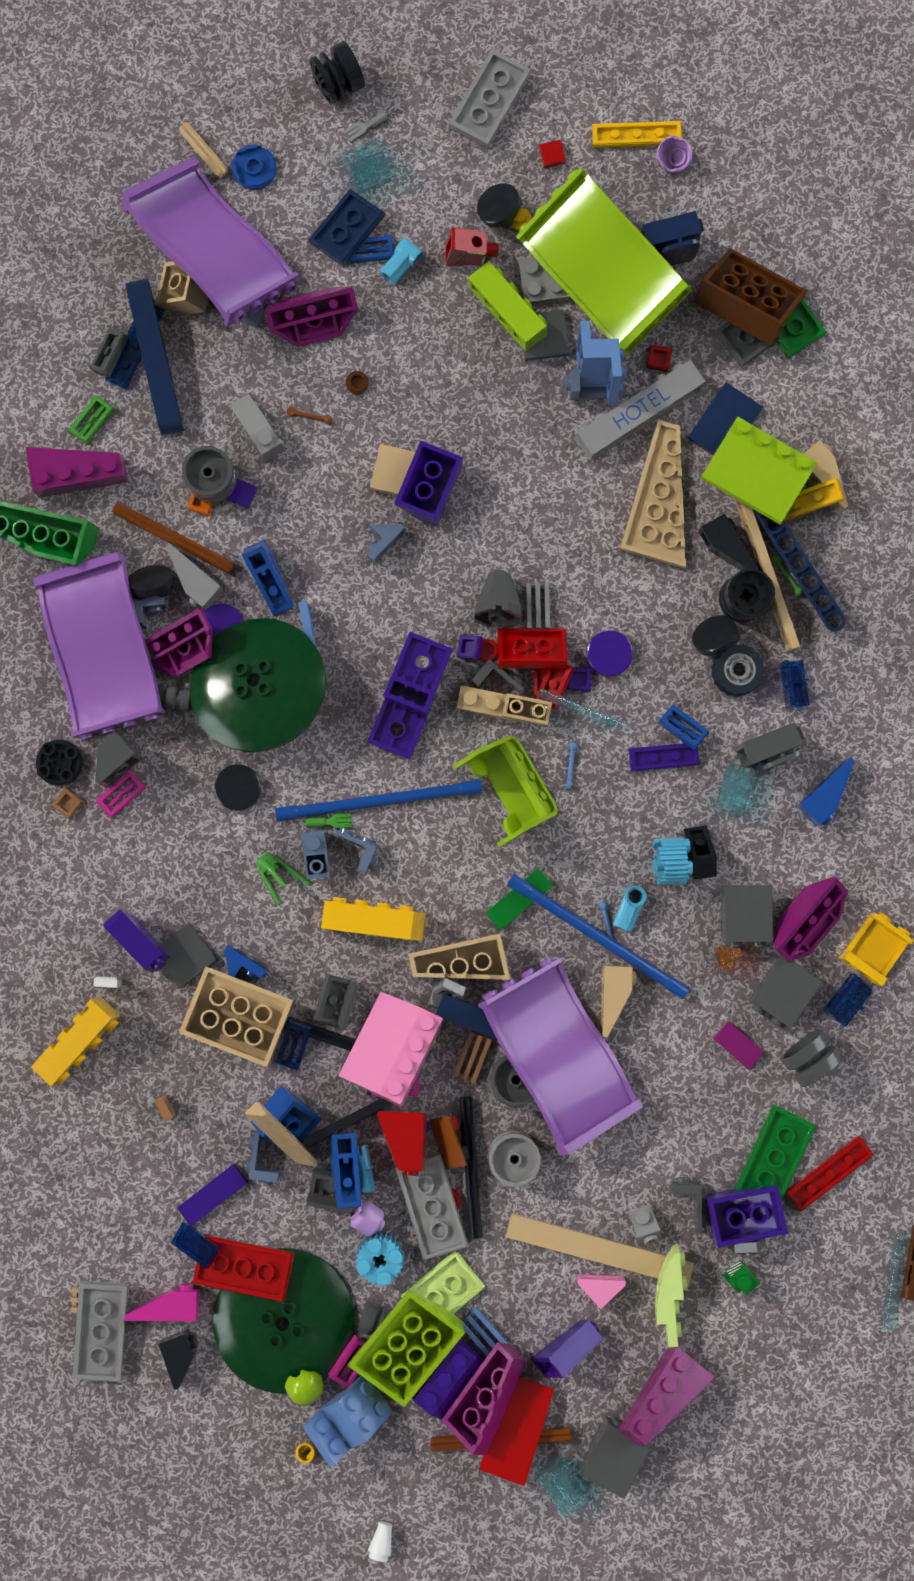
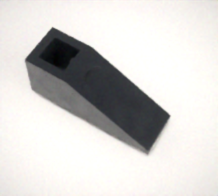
M726 514L701 526L698 533L710 552L740 571L759 569L756 559L750 557L747 552L748 546L745 540L737 535L734 521L731 518H727Z

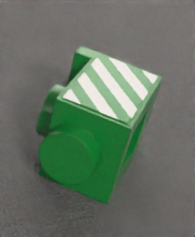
M740 1259L723 1274V1277L737 1293L742 1291L746 1296L760 1284L758 1279Z

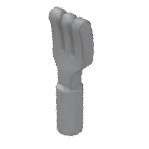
M384 111L365 123L356 122L348 127L345 132L348 138H350V142H353L366 135L367 130L387 121L388 117Z

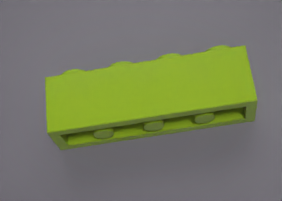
M488 261L468 277L469 288L525 352L547 336L546 320L542 315H537L532 310L533 307L526 298H521L516 286L512 282L508 283L503 272L498 266L494 267Z

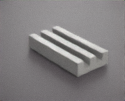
M526 583L527 628L550 629L549 583ZM531 589H535L536 624H532ZM540 589H544L545 624H541Z

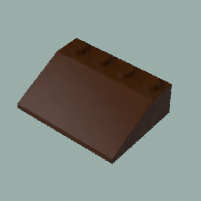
M730 248L702 279L693 302L703 309L716 314L721 319L734 324L742 331L759 338L760 341L772 345L808 291Z

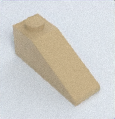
M819 440L804 453L807 457L818 462L809 476V480L814 485H818L838 478L845 500L832 506L840 514L848 506L837 462L830 446L825 443L823 444Z
M602 966V1037L609 1036L632 992V985H636V971H632L633 967Z

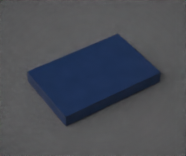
M349 189L308 241L315 248L344 267L382 221L385 213Z
M725 382L687 439L714 456L736 418L740 417L752 424L763 406Z

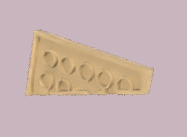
M658 419L619 550L685 569L680 426Z

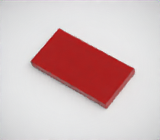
M203 1235L192 1283L285 1302L295 1253Z
M521 1376L519 1377L487 1455L482 1456L479 1470L525 1487L554 1388Z

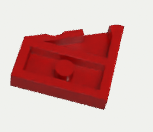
M567 665V668H535V672H533V681L535 683L534 699L552 702L551 708L557 710L575 668Z

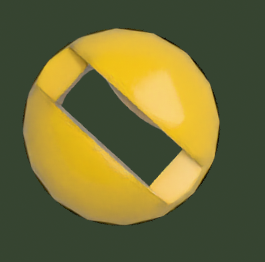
M303 1442L296 1449V1457L301 1463H309L316 1456V1448L310 1442ZM310 1447L311 1451L305 1458L303 1453Z

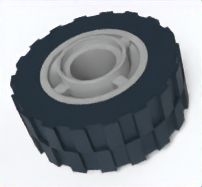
M743 644L733 645L723 652L720 658L714 659V663L711 665L713 683L715 686L717 685L721 692L723 691L729 696H743L754 691L764 678L765 667H763L764 662L760 658V654L755 652L754 648ZM734 665L742 668L741 676H737L733 672Z

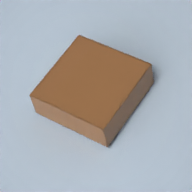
M65 787L51 806L68 819H71L85 801Z
M166 1094L155 1100L154 1103L165 1122L176 1116Z

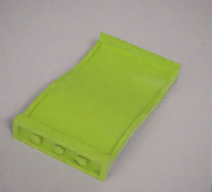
M580 167L568 176V181L562 187L557 188L552 193L551 199L545 205H541L536 210L535 216L520 227L516 237L608 339H619V348H623L624 356L627 357L693 289L601 190L589 174Z

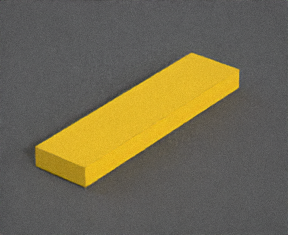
M681 121L592 124L593 148L659 146L662 140L671 135L682 138Z

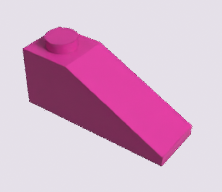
M193 1283L179 1284V1287H175L129 1310L124 1316V1321L196 1322L199 1317L200 1287H194Z

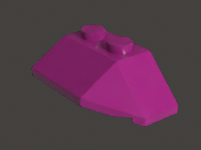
M353 286L330 287L286 298L264 308L270 332L300 347L342 336L357 313L358 306Z
M202 607L145 640L153 668L171 675L180 676L212 657V627Z
M836 877L805 886L775 921L774 948L789 963L795 959L810 955L839 921L844 901L849 891Z

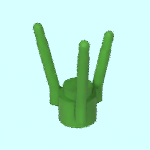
M267 852L255 862V865L259 868L257 872L262 876L277 905H281V901L268 876L272 875L282 888L286 887V884L276 873L279 869L277 864L308 886L312 885L311 881L306 880V877L283 862L277 854L272 856L270 852Z

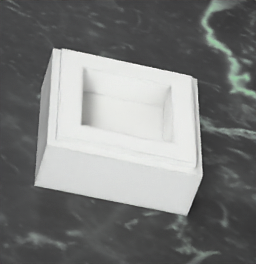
M99 976L94 978L95 987L118 988L122 985L120 977Z

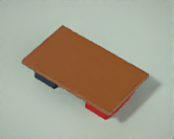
M448 1115L430 1119L429 1122L446 1169L466 1166V1160L470 1156L467 1147L461 1146L458 1140L456 1130L460 1128L456 1117Z

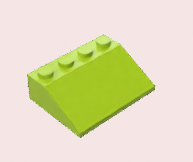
M737 417L700 479L776 523L781 524L818 462Z
M408 1290L348 1363V1366L405 1407L465 1334L462 1320L445 1307Z

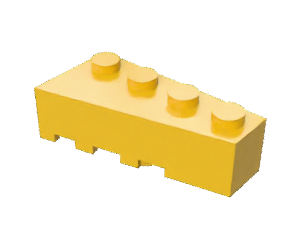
M333 897L332 901H324L321 929L422 941L426 913L414 912L412 906L399 905L398 910L390 909L391 904L377 902V907L368 906L369 901L355 900L354 904L346 903V898Z
M102 997L90 999L86 1004L88 1009L85 1008L73 1018L75 1024L64 1029L57 1037L58 1042L56 1044L52 1043L31 1066L50 1086H54L57 1083L62 1085L70 1077L69 1070L73 1066L79 1067L86 1060L85 1053L90 1048L95 1050L102 1043L103 1040L100 1037L106 1031L111 1033L118 1026L119 1022L117 1019L121 1015Z

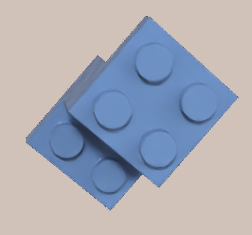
M580 321L576 347L577 369H580V387H606L608 405H617L618 396H622L623 383L621 381H625L626 376L625 367H621L624 359L623 348H619V339H594V330H590L589 321Z
M360 1375L346 1390L331 1396L302 1427L329 1467H332L339 1462L349 1449L367 1442L393 1411L377 1387Z

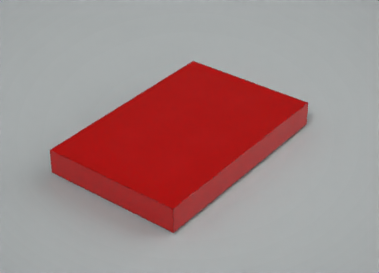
M497 629L498 668H567L566 629Z

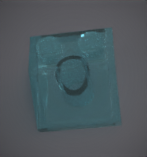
M378 138L337 154L350 187L355 193L367 192L371 186L386 184L391 181V178L396 177L389 151Z

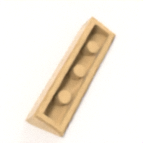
M255 1102L245 1112V1115L295 1163L315 1167L318 1165V1161L313 1154L260 1102Z

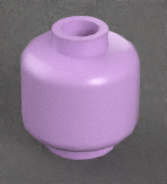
M367 1200L361 1202L362 1206L354 1207L353 1213L349 1214L352 1228L367 1237L382 1231L385 1225L383 1220L384 1211Z

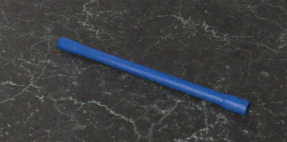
M481 779L395 793L302 806L275 808L277 822L320 814L456 795L482 793Z
M513 874L507 883V886L522 896L528 897L660 983L665 989L680 999H684L690 989L688 986L674 977L665 974L532 887L530 883L516 874Z

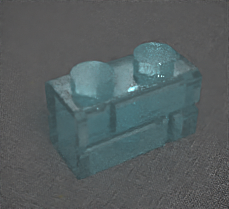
M728 763L725 767L714 809L738 816H743L745 812H749L752 804V799H749L750 791L755 790L758 782V777L755 776L756 770Z
M557 1455L539 1468L535 1474L536 1479L562 1516L568 1518L587 1503L586 1492H588V1489L580 1478L578 1480L572 1475L574 1470L566 1458L562 1461L560 1456Z

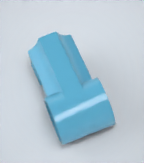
M404 238L395 248L394 255L380 270V274L386 281L395 286L410 268L415 267L416 261L422 259L424 252L410 240Z
M631 885L625 889L623 899L612 923L613 925L632 932L641 907L646 901L647 896L643 888ZM635 889L639 890L640 899L637 902H631L629 899L630 892Z

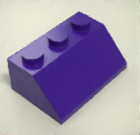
M420 440L394 504L413 517L437 527L462 469L463 457Z
M460 1339L413 1396V1401L431 1416L442 1420L486 1358L464 1340Z

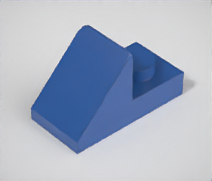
M227 945L224 951L230 976L236 978L244 967L246 969L244 973L255 980L257 977L264 978L268 969L232 946Z

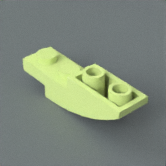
M678 1244L672 1246L664 1260L658 1277L655 1295L657 1325L666 1324L668 1347H678L677 1337H682L681 1323L676 1322V1314H680L679 1300H684L683 1291L688 1290L687 1278L682 1276L681 1268L686 1267L685 1254L680 1253Z

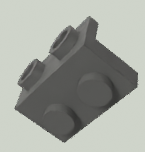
M326 973L313 1019L338 1025L346 1029L353 1017L352 1008L354 1001L359 996V983Z
M314 1168L306 1205L318 1209L323 1208L337 1211L338 1213L352 1214L354 1207L337 1209L332 1171Z

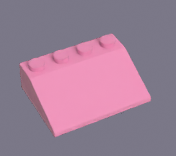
M380 992L338 1076L402 1108L440 1031L443 1018L421 1007Z

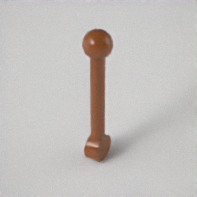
M293 407L287 409V414L291 417L297 415L321 420L326 424H331L333 421L330 415L324 417L295 411Z

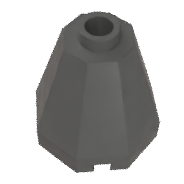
M495 570L493 573L488 574L475 605L474 621L485 627H492L491 622L503 623V628L520 624L521 605L512 576L504 570Z

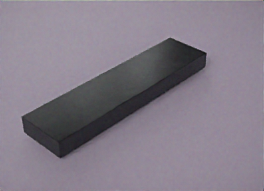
M381 1098L303 1138L302 1141L305 1148H311L330 1136L348 1129L377 1114V1111H382L393 1104Z

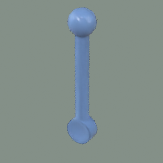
M576 742L569 744L571 751L566 789L568 790L571 789L575 750L578 749Z
M602 901L599 903V909L602 910L608 936L614 940L606 910L608 905Z

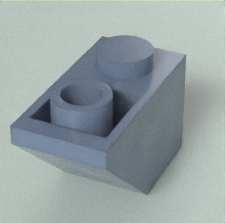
M326 831L301 833L306 880L330 877Z

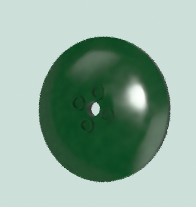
M268 618L239 622L226 628L212 639V657L193 669L190 681V700L194 714L202 728L213 739L228 748L242 752H264L277 749L301 735L318 714L326 690L324 663L318 649L310 638L289 623ZM254 676H259V684L253 687L250 686V679Z
M275 1248L295 1253L285 1302L220 1289L213 1311L215 1341L227 1366L247 1384L271 1393L285 1394L287 1378L289 1376L298 1377L301 1370L315 1371L321 1375L324 1381L329 1377L328 1373L351 1341L354 1332L355 1315L353 1301L341 1276L322 1258L295 1248ZM279 1317L287 1318L289 1327L286 1329L279 1328L276 1320Z

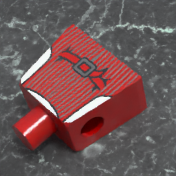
M452 227L445 244L446 266H482L485 257L498 256V243H488L487 234L484 231Z

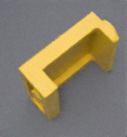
M879 912V914L871 913L839 959L875 985L883 987L887 981L885 976L907 945H912L914 940L909 937L910 933L900 926L896 928L890 923L891 919L888 916Z

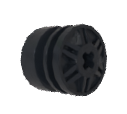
M345 41L330 48L331 60L324 52L319 54L320 60L316 56L309 59L314 81L330 105L337 101L336 95L340 100L345 97L343 86L351 94L365 87V80L359 63Z
M758 569L739 571L729 578L719 591L718 603L721 611L735 622L744 623L763 615L771 608L775 600L773 581L766 573ZM740 595L747 596L748 600L740 599Z

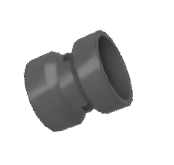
M169 686L166 694V708L175 709L177 707L181 708L182 711H191L190 688L180 690L175 686Z

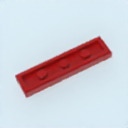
M858 1135L786 1191V1195L798 1211L802 1212L874 1156V1154Z

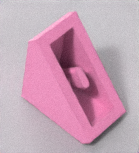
M576 1274L578 1285L600 1309L626 1285L624 1276Z

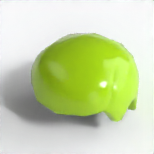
M301 1370L298 1377L289 1376L285 1384L286 1393L295 1404L308 1406L322 1395L324 1390L323 1378L315 1371Z

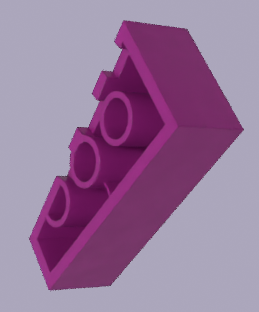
M25 447L32 491L39 498L128 482L125 460L120 453Z
M496 1343L441 1420L473 1455H487L526 1363V1359L511 1344Z
M679 1347L668 1348L617 1430L636 1446H646L715 1377Z

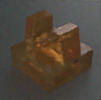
M727 945L713 948L720 970L733 968L732 960L742 957L740 948L729 950Z

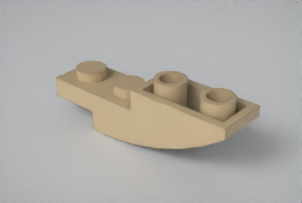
M461 685L456 709L505 720L548 725L552 702L508 693L501 694Z

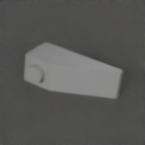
M249 394L230 405L264 462L284 451L277 435Z
M168 543L166 548L183 589L188 597H190L188 602L196 609L202 607L204 610H207L224 590L174 546Z

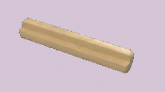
M188 122L181 125L179 130L182 136L220 179L224 178L228 174V169Z

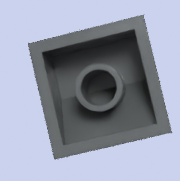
M117 732L115 734L110 733L101 741L102 745L98 747L95 781L107 788L143 759L132 744Z

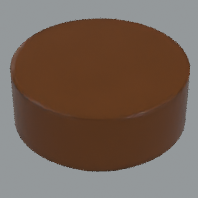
M361 371L351 372L346 378L348 391L355 395L366 392L369 386L367 376Z

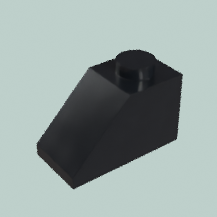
M707 826L685 828V839L690 841V853L687 855L688 861L693 863V879L717 877V855Z
M189 1329L162 1338L158 1344L174 1390L179 1389L197 1352L196 1348H198L196 1335H191Z

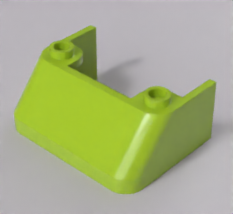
M509 735L481 747L453 765L455 770L468 764L473 775L479 778L487 776L506 808L509 816L504 818L503 827L508 836L497 842L499 847L549 820L558 812L555 801L521 742L515 736Z

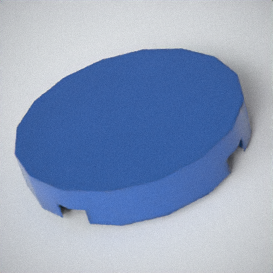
M247 145L239 149L231 164L232 173L237 183L250 190H258L268 186L276 174V162L272 153L259 145Z

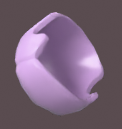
M674 135L662 140L657 148V159L660 166L671 173H680L687 169L692 161V148L684 138Z

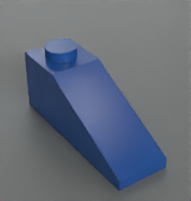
M261 540L244 548L242 557L273 616L294 607L277 562L266 540Z
M852 757L840 764L797 805L815 826L821 824L825 826L835 817L832 813L837 810L855 761Z
M356 1133L332 1135L328 1138L337 1209L360 1207L362 1204Z

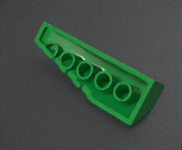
M0 501V537L36 557L78 566L94 550L100 528L88 520Z

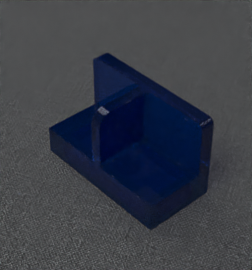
M803 660L782 661L779 664L785 708L809 706L807 684L810 680L805 677Z
M852 973L849 974L823 1009L824 1012L844 1027L849 1024L858 1010L863 1011L864 1007L862 1005L872 993V989L862 982L863 979Z

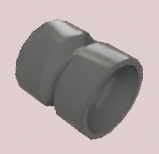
M366 1300L357 1332L371 1335L393 1308L385 1306L383 1309H380L379 1304Z

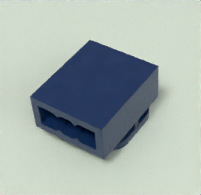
M696 211L643 224L641 233L665 260L673 266L691 261L696 257L700 247L699 242L703 232V223L701 218L698 219Z

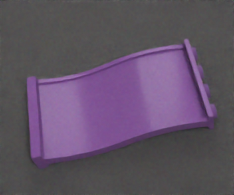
M193 156L123 191L121 208L126 213L130 212L151 241L198 284L224 318V325L228 327L233 323H240L245 316L251 313H257L266 304H273L280 296L292 293L296 288L299 274L297 272L293 273L266 238L221 198L200 170V162Z
M119 552L82 562L78 566L72 565L33 578L34 586L38 589L48 639L67 696L73 727L71 736L81 738V741L94 739V735L102 733V735L116 732L115 728L122 726L124 729L135 727L137 722L145 720V722L156 721L159 719V715L165 714V710L161 706L151 657L129 587L126 565H128L125 555Z
M550 957L539 963L541 968L535 971L533 968H530L521 973L522 978L515 981L513 978L502 984L503 989L496 992L494 989L483 995L484 1000L478 1003V1006L483 1009L500 1046L539 1107L557 1144L555 1148L558 1154L563 1156L573 1153L643 1108V1105L639 1099L635 1098L614 1054L577 998L561 964L563 962L562 958L553 960Z

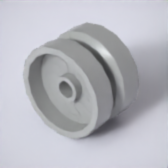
M511 1129L501 1132L493 1139L489 1147L488 1160L491 1172L499 1182L507 1186L518 1187L528 1184L536 1177L540 1169L541 1156L536 1142L529 1134L521 1130ZM517 1155L518 1161L513 1162V1159L510 1161V1157Z

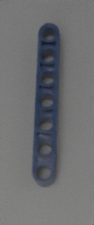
M147 278L125 283L161 436L182 432L184 428L181 424L182 419L149 280Z
M753 509V512L825 626L831 631L837 632L842 630L846 624L843 612L785 520L782 521L778 530L772 531L768 527L771 519ZM784 538H790L793 541V546L789 550L781 549L780 543ZM802 557L805 559V565L802 569L793 568L792 562L795 558ZM814 576L817 578L815 588L808 589L805 587L804 583L807 577ZM822 595L828 596L830 600L826 608H819L817 606V599ZM832 615H839L842 618V623L837 628L829 625V618Z

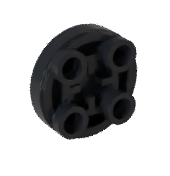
M506 183L496 184L488 188L479 198L477 214L481 221L489 227L508 228L512 225L513 219L520 210L522 199L512 185Z
M150 565L134 571L129 576L128 581L134 598L136 600H143L146 597L168 596L171 593L170 588L174 585L175 579L173 571L169 567Z
M717 615L704 620L696 627L692 636V642L696 650L702 655L710 656L712 659L720 658L723 652L740 640V634L734 620L725 615Z
M53 740L44 743L36 757L38 776L45 782L55 786H64L72 783L78 778L83 768L81 752L74 744L65 740Z
M240 764L230 765L224 768L216 777L214 792L216 798L224 807L234 811H242L250 808L258 801L261 793V782L258 775L251 768Z

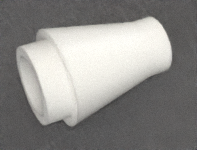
M379 1521L368 1548L370 1559L387 1562L388 1556H391L393 1526L391 1523Z

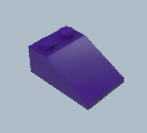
M778 1185L706 1194L705 1203L713 1241L718 1248L788 1234Z

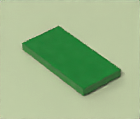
M773 1104L734 1190L778 1185L782 1202L816 1125Z

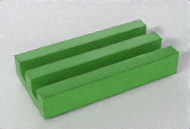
M95 395L68 431L88 445L115 409ZM98 403L101 404L81 431H76ZM106 408V411L102 414V416L98 419V421L95 423V425L91 428V430H90V431L87 433V435L84 437V434L88 431V429L92 426V424L95 422V420L99 417V415H100V414L103 412V410Z

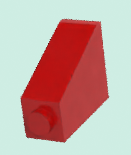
M377 1111V1117L397 1169L404 1171V1175L418 1176L419 1171H425L427 1113Z

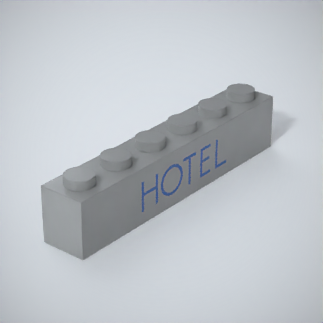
M691 359L686 363H683V361L679 362L671 369L672 372L666 376L664 373L653 380L652 385L647 388L642 386L634 393L635 396L629 400L627 398L622 399L615 405V409L610 412L605 410L597 416L595 422L591 424L587 422L578 429L576 440L590 461L703 389L706 381Z

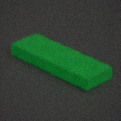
M539 868L525 879L526 882L543 894L553 887ZM512 890L490 908L486 914L498 929L502 930L534 901Z

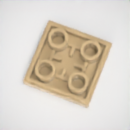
M380 444L370 489L398 495L415 452Z

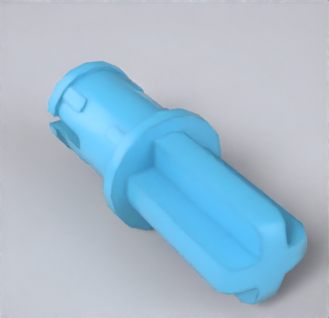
M368 1144L357 1146L359 1177L363 1193H370L376 1189L372 1171L374 1165H371Z

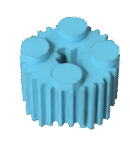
M654 839L653 849H656L657 853H655L654 860H652L653 876L658 877L657 885L688 883L689 875L693 874V863L688 861L687 856L690 853L689 839Z
M381 1232L380 1235L375 1233V1236L366 1237L357 1251V1271L360 1276H364V1280L368 1279V1283L372 1282V1285L375 1283L378 1286L390 1284L391 1280L394 1281L395 1277H398V1274L401 1273V1268H403L404 1251H402V1246H399L400 1242L396 1241L397 1238H392V1234L388 1236L387 1232L385 1234ZM384 1255L385 1262H377L374 1256Z

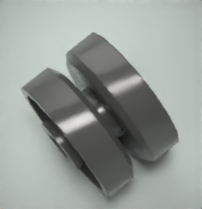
M201 446L192 450L186 456L182 465V477L186 486L202 502L219 503L226 500L233 493L237 484V474L229 457L221 449L214 446Z
M822 1029L815 1030L803 1037L789 1048L780 1059L788 1070H796L794 1078L801 1087H807L826 1076L843 1058V1055L835 1046H828L830 1039Z
M507 1056L498 1059L492 1065L488 1074V1087L492 1096L500 1103L508 1106H524L532 1102L534 1099L520 1077L517 1080V1085L512 1083V1077H519Z

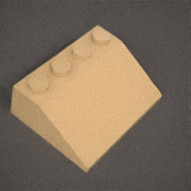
M205 966L179 1033L254 1063L269 1067L293 1000Z

